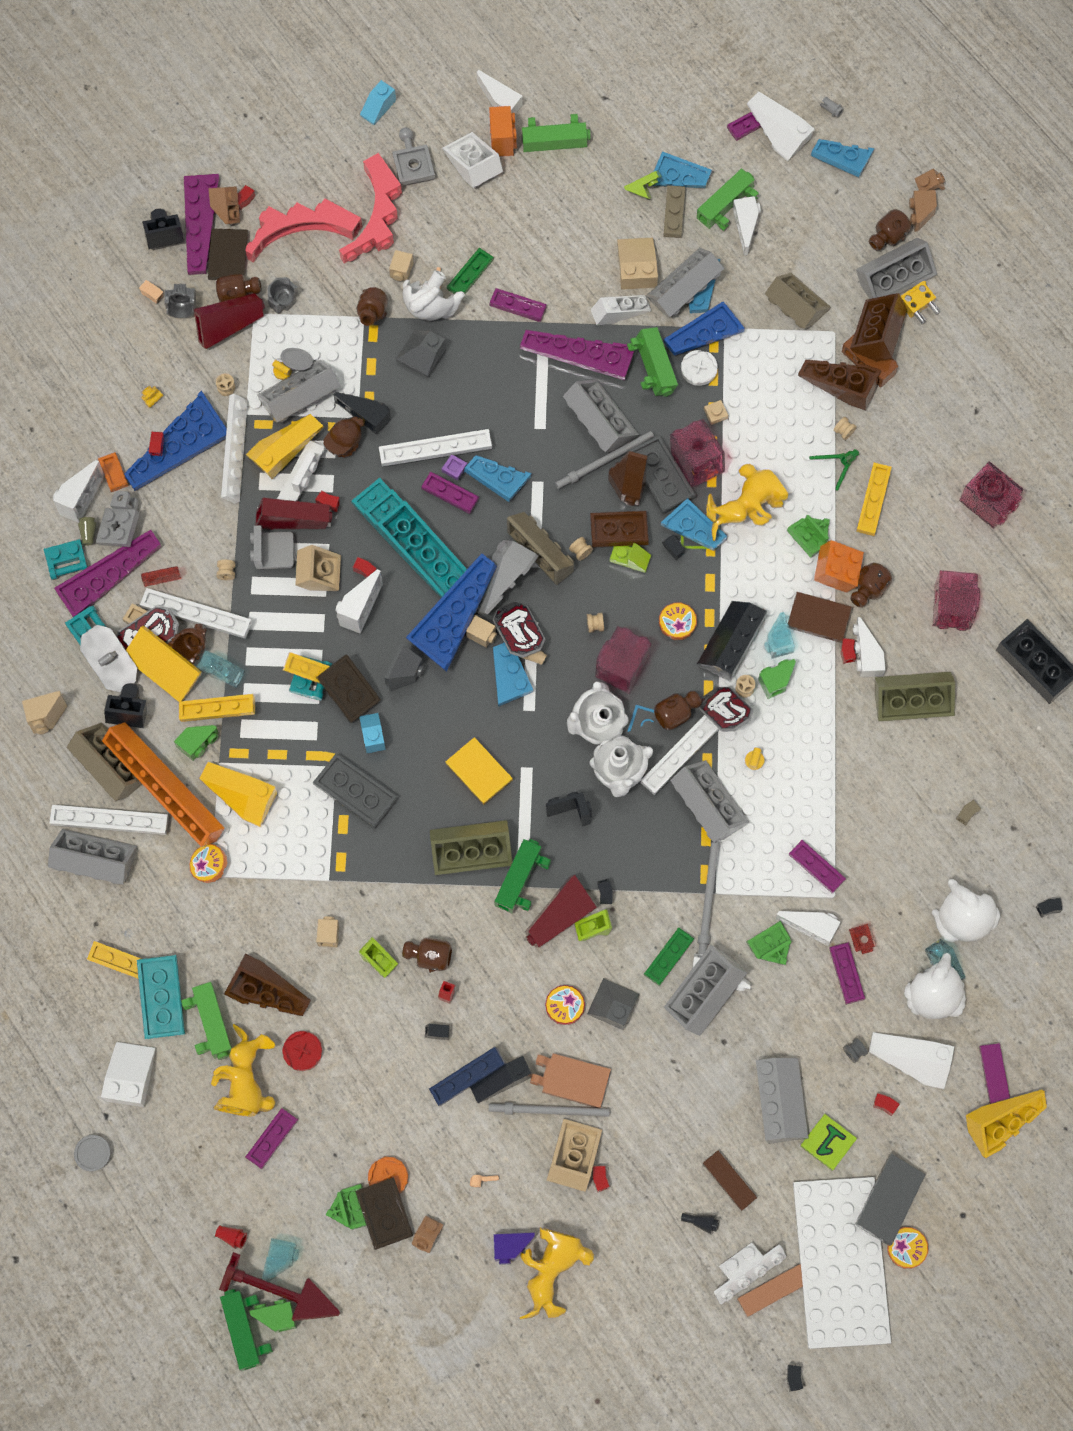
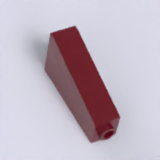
M253 293L193 309L198 343L204 349L210 348L264 316L263 309H265L263 300Z
M262 498L256 510L255 526H262V529H326L328 523L332 521V512L329 511L330 505Z
M571 875L525 931L527 933L526 939L531 946L541 947L597 908L576 875Z

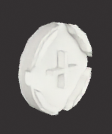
M695 350L684 356L681 363V373L688 383L703 386L714 380L718 364L711 353Z

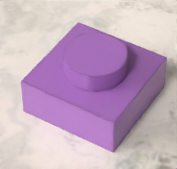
M451 454L442 467V472L458 481L467 463Z

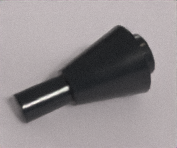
M682 1213L681 1221L692 1223L710 1235L713 1232H717L719 1227L717 1215L694 1216Z

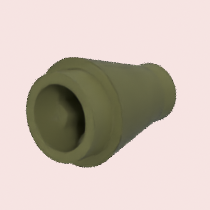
M82 517L78 523L82 545H93L97 523L93 517Z

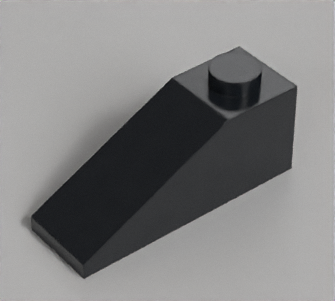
M339 392L333 394L336 404L353 417L357 416L358 419H363L364 425L376 435L391 419L390 409L384 403L380 404L376 400Z
M521 1056L506 1063L500 1069L471 1086L470 1089L479 1104L530 1079L532 1073L524 1057Z

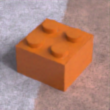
M511 106L489 107L492 149L499 154V157L514 156L513 149H517L515 113H511Z
M833 540L828 541L820 546L814 581L846 593L858 587L864 552Z

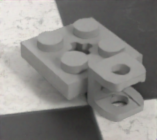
M116 491L110 504L112 508H105L96 543L104 546L130 547L140 514L137 511L138 499L135 497L131 498L130 493L127 491Z

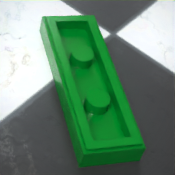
M478 248L447 285V290L453 294L460 291L466 294L493 262L494 257Z
M678 927L645 971L644 976L660 987L693 943L694 938Z

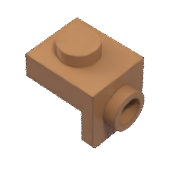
M934 168L915 178L919 191L935 190L937 188L945 189L943 174L941 172L938 173Z
M425 1216L414 1235L412 1245L419 1250L430 1253L434 1242L443 1228V1224Z

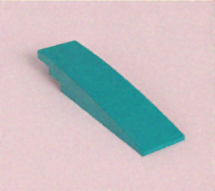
M378 478L351 501L377 532L441 598L467 570L406 501H403L393 489L391 490L381 478Z

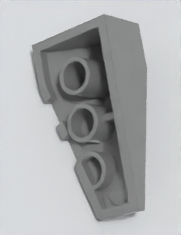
M503 540L500 542L491 560L496 564L497 568L476 609V613L488 615L503 599L504 591L516 585L514 581L521 573L525 575L529 571L538 555L515 541Z

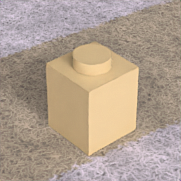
M395 250L389 267L391 278L396 281L408 280L413 266V254Z
M476 615L466 630L467 638L486 648L489 643L492 644L497 636L495 625Z
M330 916L318 919L317 945L319 947H338V920Z

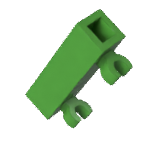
M570 114L571 124L536 126L535 117L528 118V127H522L523 152L587 147V140H590V129H586V122L578 123V114Z
M741 168L697 209L696 218L708 229L717 224L724 231L729 226L727 224L729 220L724 215L733 208L734 200L745 196H755V199H758L757 195L759 193L753 189L755 179L752 174Z
M658 327L641 329L636 338L630 339L631 343H628L627 346L629 351L639 349L648 376L644 377L645 381L641 382L642 389L653 388L655 396H669L678 386Z
M211 982L193 987L194 997L183 999L181 1002L185 1010L192 1009L195 1006L199 1010L208 1041L194 1045L198 1055L211 1051L213 1058H218V1060L228 1058L232 1046L214 986Z

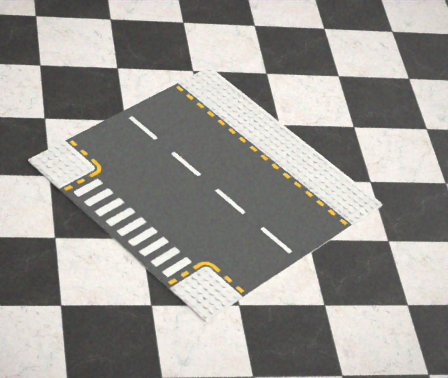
M263 314L262 318L253 322L247 417L235 549L236 567L234 568L235 579H233L231 613L251 619L252 624L246 639L229 634L224 697L253 694L255 696V714L222 718L219 766L275 786L277 795L261 827L243 820L216 795L215 818L225 829L213 845L221 848L227 856V867L224 868V874L221 878L501 887L511 866L435 875L430 830L507 820L512 862L523 839L537 841L539 846L542 847L540 856L551 860L548 870L535 865L525 888L560 889L571 875H576L585 890L599 891L597 881L609 878L613 891L705 894L710 847L713 841L707 836V832L696 820V816L691 809L687 807L682 796L675 790L672 782L669 780L655 795L639 782L625 796L614 797L611 790L597 779L594 769L590 766V760L594 757V750L600 744H592L580 735L569 733L567 719L580 696L592 689L595 682L607 684L610 692L622 701L624 712L629 719L628 724L623 728L621 736L629 738L637 745L649 746L653 749V754L648 759V767L643 775L644 777L704 714L699 710V707L692 708L691 718L673 730H665L659 724L653 712L638 708L631 731L627 732L636 705L654 710L657 703L672 694L678 693L684 698L688 692L696 691L701 698L716 687H730L736 692L737 679L742 675H749L755 680L754 692L750 697L741 698L753 709L751 721L736 731L722 732L719 729L682 767L684 768L685 766L706 760L750 822L726 839L715 842L719 843L713 895L828 899L835 897V892L832 894L789 856L794 847L803 840L835 868V641L787 628L796 592L835 602V588L814 581L819 553L810 558L787 532L789 526L801 518L805 519L806 515L821 520L827 518L830 519L828 541H835V459H809V456L835 454V431H833L835 427V397L798 376L805 360L828 361L835 364L834 332L745 329L742 333L674 356L665 345L664 338L682 327L449 319L426 321L417 318L385 317L371 326H366L360 322L359 317L288 314ZM658 327L678 386L669 396H655L653 388L643 390L641 382L645 381L644 377L648 376L639 349L635 350L625 380H621L520 349V344L526 330L551 333L553 335H565L567 338L574 339L579 337L588 341L600 340L602 343L613 344V342L628 344L631 343V338H636L641 329ZM414 330H430L446 340V350L428 377L396 361V358ZM287 348H299L311 355L313 363L321 359L332 368L341 386L336 389V392L376 400L380 404L384 403L390 409L391 419L377 435L363 425L361 427L362 436L358 443V448L355 452L353 451L351 456L338 457L325 448L315 472L309 478V483L302 491L298 501L316 503L315 499L322 490L329 495L339 497L338 511H330L332 512V521L328 523L326 529H262L263 533H293L294 566L283 569H256L254 561H251L250 551L254 550V544H251L250 533L254 532L256 510L262 498H278L303 449L273 479L263 472L246 454L260 440L309 414L324 426L311 441L324 446V438L334 424L341 419H351L353 417L335 403L334 395L331 394L323 396L315 404L307 405L303 411L291 414L283 422H276L271 418L257 394L282 381L274 376V367L272 366L274 360L282 362L280 357L282 351ZM701 350L702 352H709L716 359L718 364L717 374L709 384L697 386L688 383L683 378L681 363L684 356L691 351ZM292 370L291 375L297 373L298 371ZM597 379L638 432V437L649 431L653 433L654 437L661 436L696 494V498L690 501L712 522L719 518V514L708 511V495L712 494L713 501L717 507L729 501L737 500L742 494L743 483L746 480L739 473V469L744 464L753 465L757 471L763 469L771 470L787 490L788 498L783 501V505L780 508H772L767 502L761 505L763 510L772 516L768 523L762 526L755 525L746 516V520L741 523L721 524L718 528L727 535V539L714 551L711 549H685V554L675 560L663 546L662 542L669 536L674 535L681 543V535L661 526V522L676 508L663 514L646 485L639 506L627 505L619 499L608 480L609 469L611 467L614 468L615 464L620 462L627 452L580 477L577 482L569 483L557 489L555 482L566 477L568 473L577 471L610 453L603 451L599 447V443L589 434L586 426L579 421L577 414L567 405V401L563 396L576 381ZM721 400L729 415L728 419L711 425L704 411V406ZM489 429L492 449L454 456L468 464L477 455L495 461L498 465L507 468L510 466L516 468V471L522 473L526 471L532 474L531 478L508 502L466 472L462 473L458 481L443 473L442 467L450 456L382 467L379 447ZM432 472L479 496V500L472 512L468 514L422 490L421 486L429 473ZM378 478H381L391 490L393 489L403 501H406L466 569L472 565L481 553L492 560L498 544L503 540L515 541L507 533V518L525 512L528 516L531 515L536 520V525L548 533L549 539L559 544L562 549L561 552L565 556L569 555L574 561V572L558 585L534 562L525 575L521 573L514 581L516 585L513 588L504 591L503 599L488 615L475 612L472 618L473 620L476 615L495 625L493 618L497 609L513 602L528 606L545 637L541 651L547 655L542 665L519 657L532 685V693L498 707L493 647L504 643L497 628V636L492 644L489 643L487 648L467 638L465 633L447 672L407 640L408 634L436 605L441 597L410 567L351 503L356 496ZM647 512L649 545H639L651 554L645 573L610 562L614 546L592 547L590 513ZM584 537L586 544L591 545L593 550L585 559L579 561L576 558V554L569 550V547L578 538ZM684 537V546H702ZM309 545H315L341 555L339 590L310 591L296 586L297 550ZM357 557L369 561L377 570H380L383 582L361 634L340 626L337 612L335 611L338 602L342 601L348 592L366 579L363 575L353 571V565ZM731 601L750 602L766 610L767 614L765 621L730 682L698 666L697 662ZM683 603L694 610L697 617V625L694 632L688 638L673 640L662 633L659 627V616L661 611L669 604ZM602 613L604 631L594 630L593 633H589L587 614L597 615ZM402 644L422 658L424 671L421 677H417L415 682L388 691L384 677L399 645ZM291 652L332 664L347 654L381 699L361 716L379 714L386 750L366 753L360 717L350 723L325 689H323L322 693L324 695L321 701L290 693L289 688L294 674L283 671L288 653ZM786 659L789 661L795 659V667L786 691L767 699L758 681L761 670L766 667L773 668L778 666L779 662ZM313 681L311 691H315L317 682ZM645 719H651V720L654 721V722L645 721V722L643 723V725L641 726L642 721L645 720ZM474 737L513 778V781L484 805L445 763ZM755 747L760 748L761 754L764 756V764L758 770L749 769L745 764L746 755L753 751ZM336 753L398 796L397 801L375 829L313 785V781ZM572 792H583L585 800L590 802L592 808L590 824L582 826L577 809L547 817L545 804L548 803V800L555 797L561 799L567 797Z

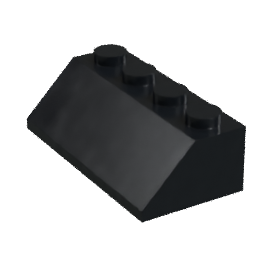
M731 601L697 665L731 682L765 621L767 611L750 602Z

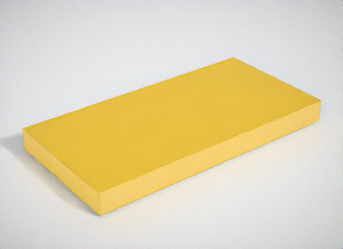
M145 626L140 627L126 649L138 669L178 702L184 701L202 673Z

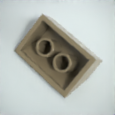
M792 273L776 277L765 292V295L772 304L779 306L786 316L794 319L795 324L804 329L813 326L831 308L830 305Z

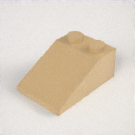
M653 237L617 239L621 290L655 288L657 286L658 273Z
M563 1119L546 1181L586 1192L602 1129Z

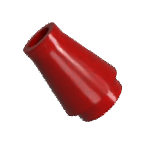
M219 1225L215 1237L220 1238L234 1249H241L247 1240V1233L243 1229Z

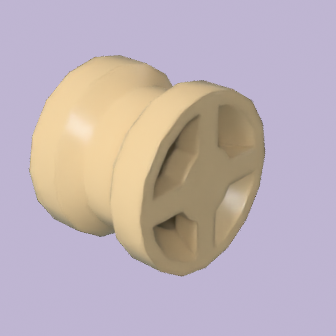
M224 373L216 378L219 394L229 396L235 392L234 379L230 374Z
M843 417L834 427L833 431L840 433L841 437L847 440L854 433L857 426L849 423L848 418Z
M580 537L572 543L569 550L575 553L576 558L581 561L592 552L593 548L591 545L586 544L584 537Z
M226 559L217 561L219 569L216 577L221 580L235 579L233 570L236 567V563Z
M602 613L597 615L587 614L589 633H593L594 630L604 631Z
M742 675L737 679L736 693L743 698L750 697L755 689V680L749 675Z

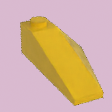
M309 414L260 440L246 456L273 479L324 426Z
M207 762L199 778L211 791L231 807L238 816L258 827H261L277 795L275 786Z
M1038 1090L985 1105L966 1115L968 1132L984 1158L1002 1150L1006 1146L1005 1142L1012 1135L1016 1137L1020 1133L1019 1129L1025 1123H1031L1047 1108L1045 1091Z

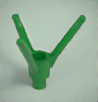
M854 449L842 454L809 456V459H840L844 469L835 487V491H838L848 468L859 455V452Z

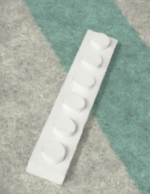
M236 394L229 395L221 498L234 504L240 502L248 400Z
M489 429L380 446L379 452L383 467L451 456V454L457 455L492 449Z
M146 588L140 603L141 608L148 610L155 606L170 608L175 618L195 624L201 623L204 627L246 639L252 624V620L148 588Z
M704 715L641 779L640 783L655 795L719 729Z
M52 805L49 824L52 826L166 835L169 816L168 814Z

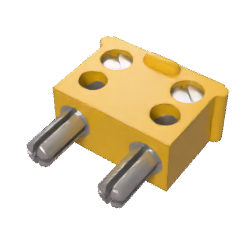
M926 281L920 282L901 295L907 308L906 313L910 318L915 316L921 324L925 323L926 319L920 312L928 306L935 314L940 312V309L934 303L936 296L928 288Z

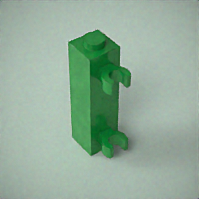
M523 839L494 901L495 907L513 914L516 906L529 911L531 901L521 898L535 865L548 870L551 864L550 859L540 856L542 847L539 846L537 841Z
M236 1289L224 1292V1296H221L220 1300L239 1370L245 1371L260 1366L259 1356L270 1354L273 1351L270 1343L259 1347L255 1343L246 1308L260 1304L258 1296L253 1295L243 1299L242 1292H236Z

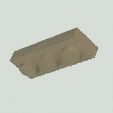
M667 186L663 237L681 238L685 187Z

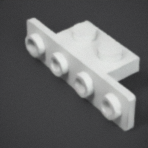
M310 441L305 446L277 499L298 501L302 491L309 483V478L317 468L318 462L325 451L324 446Z
M750 1243L721 1264L719 1268L729 1281L714 1291L717 1301L720 1304L729 1301L735 1294L742 1289H746L757 1278L764 1276L775 1265H779L786 1258L781 1245H777L763 1256L754 1244Z

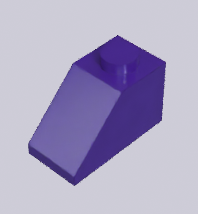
M535 1233L493 1234L495 1262L499 1261V1265L511 1264V1261H515L533 1242Z

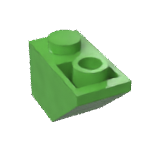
M786 659L779 662L778 666L773 668L766 667L761 670L758 681L767 699L786 691L795 667V659L790 661Z
M214 725L187 727L175 739L174 743L181 752L194 761L204 754L205 748L209 744H213L217 740L219 732Z
M286 1299L275 1301L273 1306L266 1307V1304L256 1305L254 1310L250 1311V1315L276 1333L296 1329V1322L292 1321L294 1314L293 1306Z

